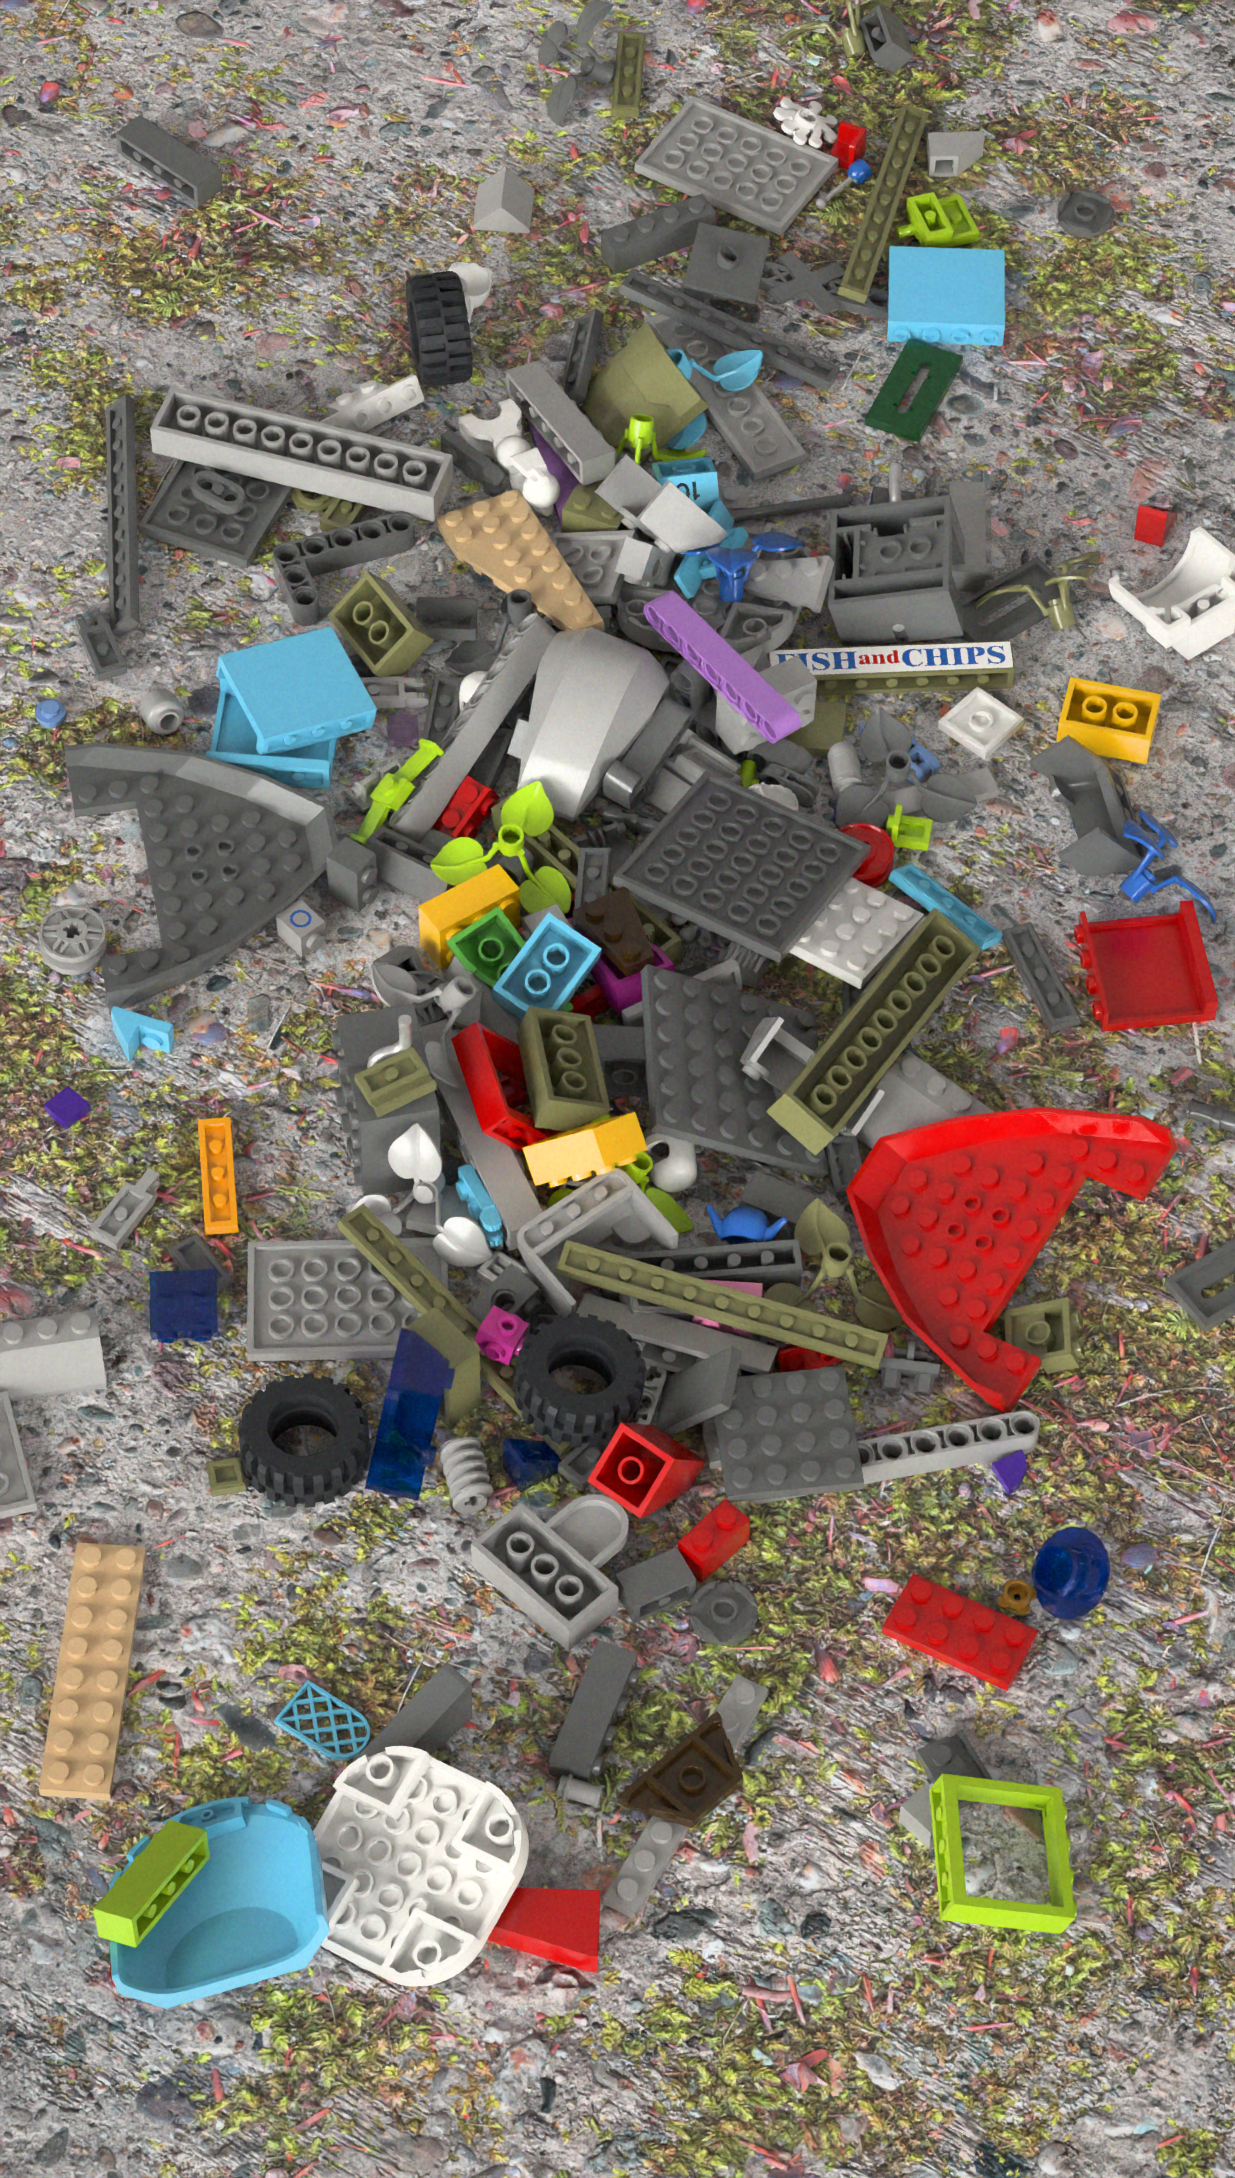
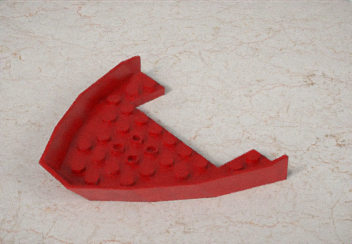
M1048 1107L961 1116L880 1137L846 1188V1193L866 1254L903 1321L970 1388L1000 1413L1005 1414L1012 1412L1042 1362L1039 1357L988 1333L1086 1178L1090 1177L1145 1201L1177 1150V1145L1170 1128L1141 1116Z

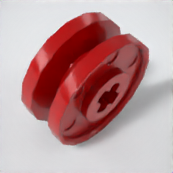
M868 823L848 824L839 829L838 831L871 846L870 855L852 877L874 889L884 885L889 879L894 864V845L891 837L883 829Z

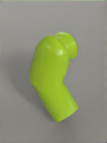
M752 760L743 761L739 776L743 778L741 786L745 788L759 783V779H754L757 764Z

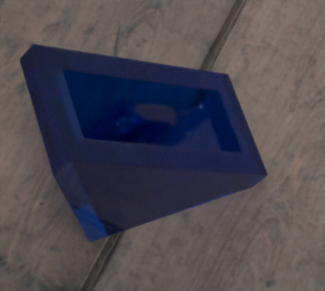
M506 1438L502 1442L503 1469L520 1493L559 1473L558 1464L562 1460L545 1441Z

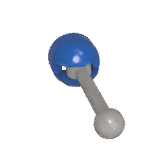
M862 159L855 160L848 168V178L825 197L818 198L815 201L816 207L819 209L825 208L826 202L851 182L855 184L866 182L872 177L870 166Z

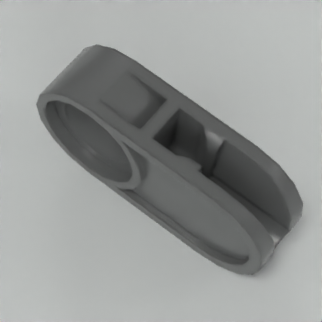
M775 763L767 764L758 777L759 784L764 782V784L768 785L775 784L789 788L795 794L798 805L802 807L811 806L820 792L818 785L812 779Z

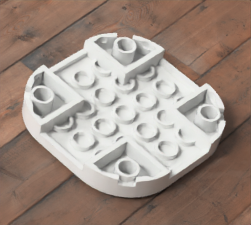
M407 1746L385 1747L386 1751L370 1757H367L366 1754L340 1774L333 1784L337 1791L313 1831L321 1856L330 1932L321 1946L391 1982L405 1986L433 1985L461 1972L475 1959L483 1948L524 1874L529 1854L527 1828L517 1808L494 1784L488 1781L484 1783L432 1758L428 1752Z

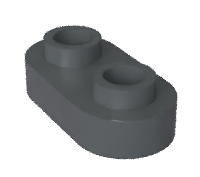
M201 471L192 477V494L202 502L226 514L238 513L245 507V491L241 486L213 471Z

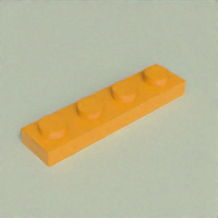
M230 1117L199 1119L198 1133L205 1235L238 1233Z

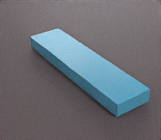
M909 863L891 871L888 879L890 882L929 912L934 907L977 944L982 949L981 951L1000 943L1003 936L1002 932L914 864Z

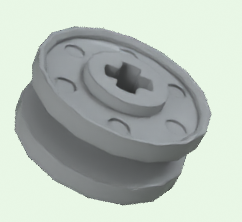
M67 905L51 911L41 922L39 930L40 951L43 961L51 969L67 975L84 974L98 967L101 963L100 957L106 956V928L103 919L96 911L81 905Z

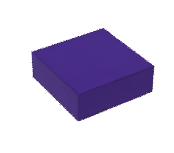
M69 1086L65 1087L44 1104L45 1112L66 1130L91 1111L90 1104Z

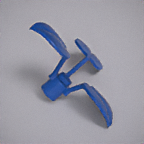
M766 532L755 535L752 538V542L755 544L752 550L744 548L729 549L720 547L719 543L681 552V554H706L707 558L715 565L716 580L720 581L719 599L724 602L733 603L743 600L744 582H748L749 572L753 562L757 560L758 555L756 553L764 549L769 552H777L800 546L805 547V542L784 533ZM746 566L744 572L741 573L740 568Z
M1140 809L1138 813L1141 817V822L1147 823L1158 833L1159 841L1156 844L1133 820L1128 819L1124 823L1123 837L1134 839L1142 843L1149 850L1139 866L1119 885L1120 888L1134 902L1138 903L1149 891L1154 895L1159 889L1176 883L1191 892L1207 907L1214 924L1217 918L1210 899L1198 886L1187 878L1175 875L1156 885L1154 884L1157 877L1147 867L1156 855L1163 860L1165 855L1161 847L1166 841L1174 848H1177L1179 844L1165 826L1160 824L1151 814Z

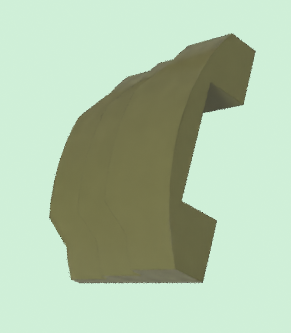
M647 321L626 339L627 345L607 362L608 365L589 381L588 396L582 405L596 429L602 433L604 440L609 446L612 445L614 448H618L624 436L625 428H629L632 414H647L654 418L653 431L656 432L655 440L658 450L709 407L697 387L684 376L668 353L667 349H669V346L658 330ZM628 440L624 448L630 449L635 455L636 448L631 447ZM651 443L648 444V448L641 450V463L651 456Z

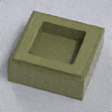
M239 1456L206 1462L212 1497L246 1491Z

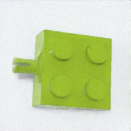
M931 192L907 198L906 216L910 224L895 227L898 239L914 235L922 247L951 248L977 242L980 236V232L960 194L937 199L935 193Z

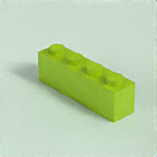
M168 1820L163 1828L154 1834L151 1842L141 1854L135 1857L125 1873L117 1878L114 1886L104 1898L97 1902L94 1908V1918L97 1924L98 1936L136 1948L210 1859L207 1831Z

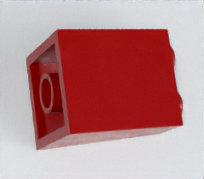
M621 1422L587 1481L639 1518H644L688 1492L706 1461L654 1425Z

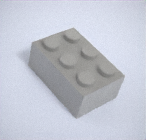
M799 656L758 672L797 711L801 720V727L814 721L817 680ZM717 691L715 730L734 755L745 750H751L757 745L768 741Z

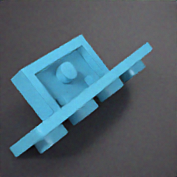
M721 500L715 501L708 515L728 532V535L720 543V547L729 549L742 548L749 536L743 526L731 529L734 524L733 518ZM706 554L685 555L674 575V579L686 598L690 599L694 598L703 579L716 577L717 573L714 563L707 558Z

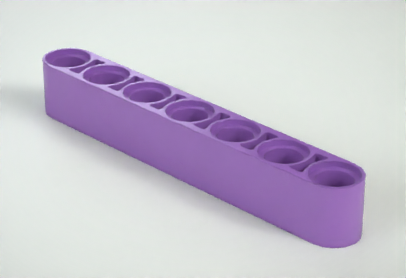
M669 590L644 605L643 611L650 625L770 743L774 744L801 728V720L797 711L676 592Z

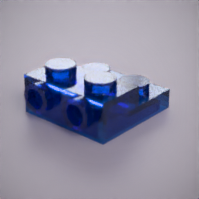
M217 1269L149 1272L150 1333L152 1340L158 1339L160 1343H174L178 1341V1338H191L196 1342H205L211 1340L212 1337H219Z

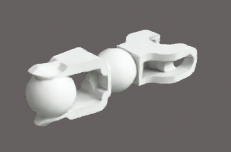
M510 398L498 402L500 407L499 416L492 420L478 419L472 413L458 417L461 438L483 455L491 456L495 462H498L499 467L508 472L512 489H519L527 503L536 511L545 516L553 514V504L556 503L560 494L559 483L547 470L538 448H531L530 444L522 439L523 427L520 424L522 411Z

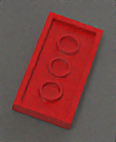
M914 1573L882 1626V1634L1006 1691L1009 1690L1038 1637L1037 1629Z

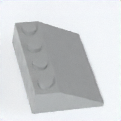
M908 1051L886 1072L874 1088L881 1089L885 1094L858 1132L857 1139L859 1144L871 1151L878 1139L883 1136L955 1117L994 1113V1111Z

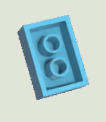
M548 912L492 988L491 999L521 1020H523L529 1006L562 1011L600 959L602 949Z

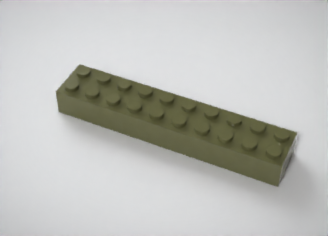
M934 907L913 928L766 1112L816 1156L835 1138L982 949Z

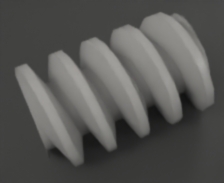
M476 1437L451 1439L444 1442L438 1449L450 1497L453 1499V1508L460 1513H474L482 1510L488 1504L487 1498L493 1494V1486L489 1483L490 1475L486 1472L487 1464L483 1461L484 1454L479 1449L481 1443Z

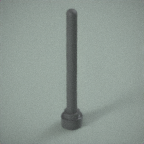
M845 493L739 510L726 509L734 522L845 506L851 504L852 496Z

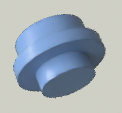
M55 699L44 700L35 708V717L45 728L60 726L66 716L64 704Z

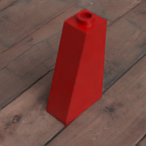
M516 1887L487 1941L587 1972L597 1973L600 1890Z

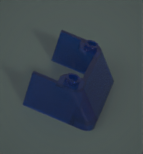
M405 1328L400 1330L365 1489L418 1501L426 1465L433 1467L437 1447L432 1446L431 1441L440 1402H442L444 1388L451 1389L455 1369L449 1368L450 1360L414 1330Z

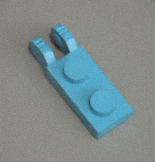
M471 1164L458 1167L459 1181L455 1185L460 1200L467 1201L470 1216L474 1221H479L488 1245L490 1247L501 1245L504 1240V1234L501 1230L502 1219L494 1202Z

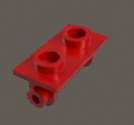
M792 1344L784 1348L778 1347L775 1366L779 1365L780 1373L811 1370L828 1366L843 1359Z

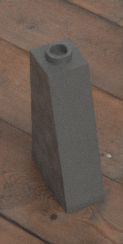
M446 1662L355 1758V1761L365 1754L367 1757L384 1752L386 1751L385 1747L391 1746L413 1747L426 1751L431 1755L473 1718L472 1684Z

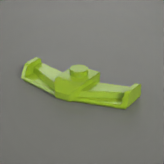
M421 738L418 742L421 748L396 773L385 774L371 793L370 797L373 799V803L357 834L351 833L349 837L351 840L365 847L367 839L383 825L390 809L396 812L400 809L415 788L411 782L437 755L442 756L444 754L443 750L436 743Z

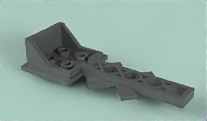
M699 222L683 287H685L684 294L698 301H703L717 295L755 305L758 289L768 291L779 305L797 298L812 302L823 316L841 309L888 321V291L870 287L865 304L837 294L841 279L845 273L837 262L810 272L793 251L779 256L777 261L780 264L768 262L765 260L771 239ZM762 273L769 274L771 277L767 279L761 276ZM872 302H883L886 303L885 308L876 306Z

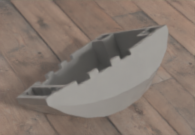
M587 627L558 632L548 645L538 665L517 791L526 785L540 781L552 805L554 814L573 822L603 785L604 777L610 766L616 760L619 762L623 761L661 702L665 699L670 688V674L648 650L595 628Z

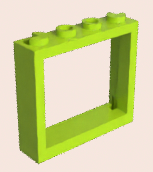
M942 1773L929 1789L940 1920L1061 1934L1075 1920L1077 1915V1902L1073 1900L1072 1893L1074 1871L1070 1867L1068 1854L1071 1841L1069 1835H1066L1065 1825L1067 1805L1063 1803L1062 1788ZM958 1800L1042 1810L1051 1906L967 1896Z

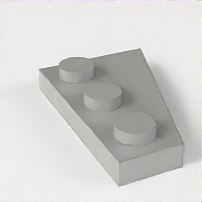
M830 556L753 562L748 582H744V590L748 595L775 602L782 600L789 602L791 606L799 608L800 606H805L814 612L821 613L835 562Z

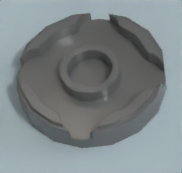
M1081 190L1079 194L1072 195L1071 192L1059 201L1056 216L1058 224L1064 231L1073 236L1087 238L1101 235L1111 227L1114 210L1110 206V201L1098 192Z
M720 1580L711 1581L700 1587L692 1597L689 1610L691 1626L697 1635L710 1644L720 1646L735 1645L747 1639L755 1630L759 1616L757 1600L752 1592L739 1582L730 1580L729 1583L720 1582Z

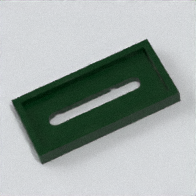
M909 339L865 417V425L919 443L962 366L963 356ZM922 365L931 366L927 378L922 383L909 410L906 413L897 412Z

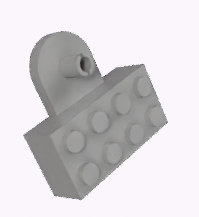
M598 1494L584 1495L572 1500L546 1523L520 1502L471 1543V1566L569 1651L618 1609L619 1587L598 1569L624 1547L628 1538V1516L618 1502Z

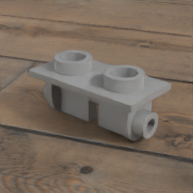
M393 758L389 764L379 769L378 772L372 773L361 781H355L353 787L345 791V794L363 812H366L373 803L370 795L385 774L396 773L406 762L402 758L398 760Z

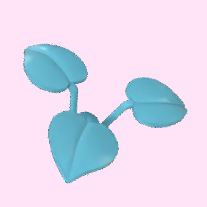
M681 349L667 350L688 380L691 377L692 368H694L714 382L720 381L722 388L727 391H739L750 386L758 375L763 359V353L760 350L734 352L723 356L714 364L713 370L716 375H713L698 365L694 359L688 360ZM704 412L665 444L672 450H681L696 443L702 437L707 427V419Z

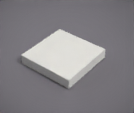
M977 686L938 721L937 728L986 760L1024 725L1025 718Z

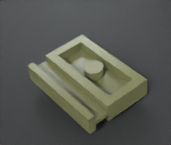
M414 1047L354 1074L356 1085L369 1105L373 1107L378 1118L437 1090L435 1079H432L429 1070Z

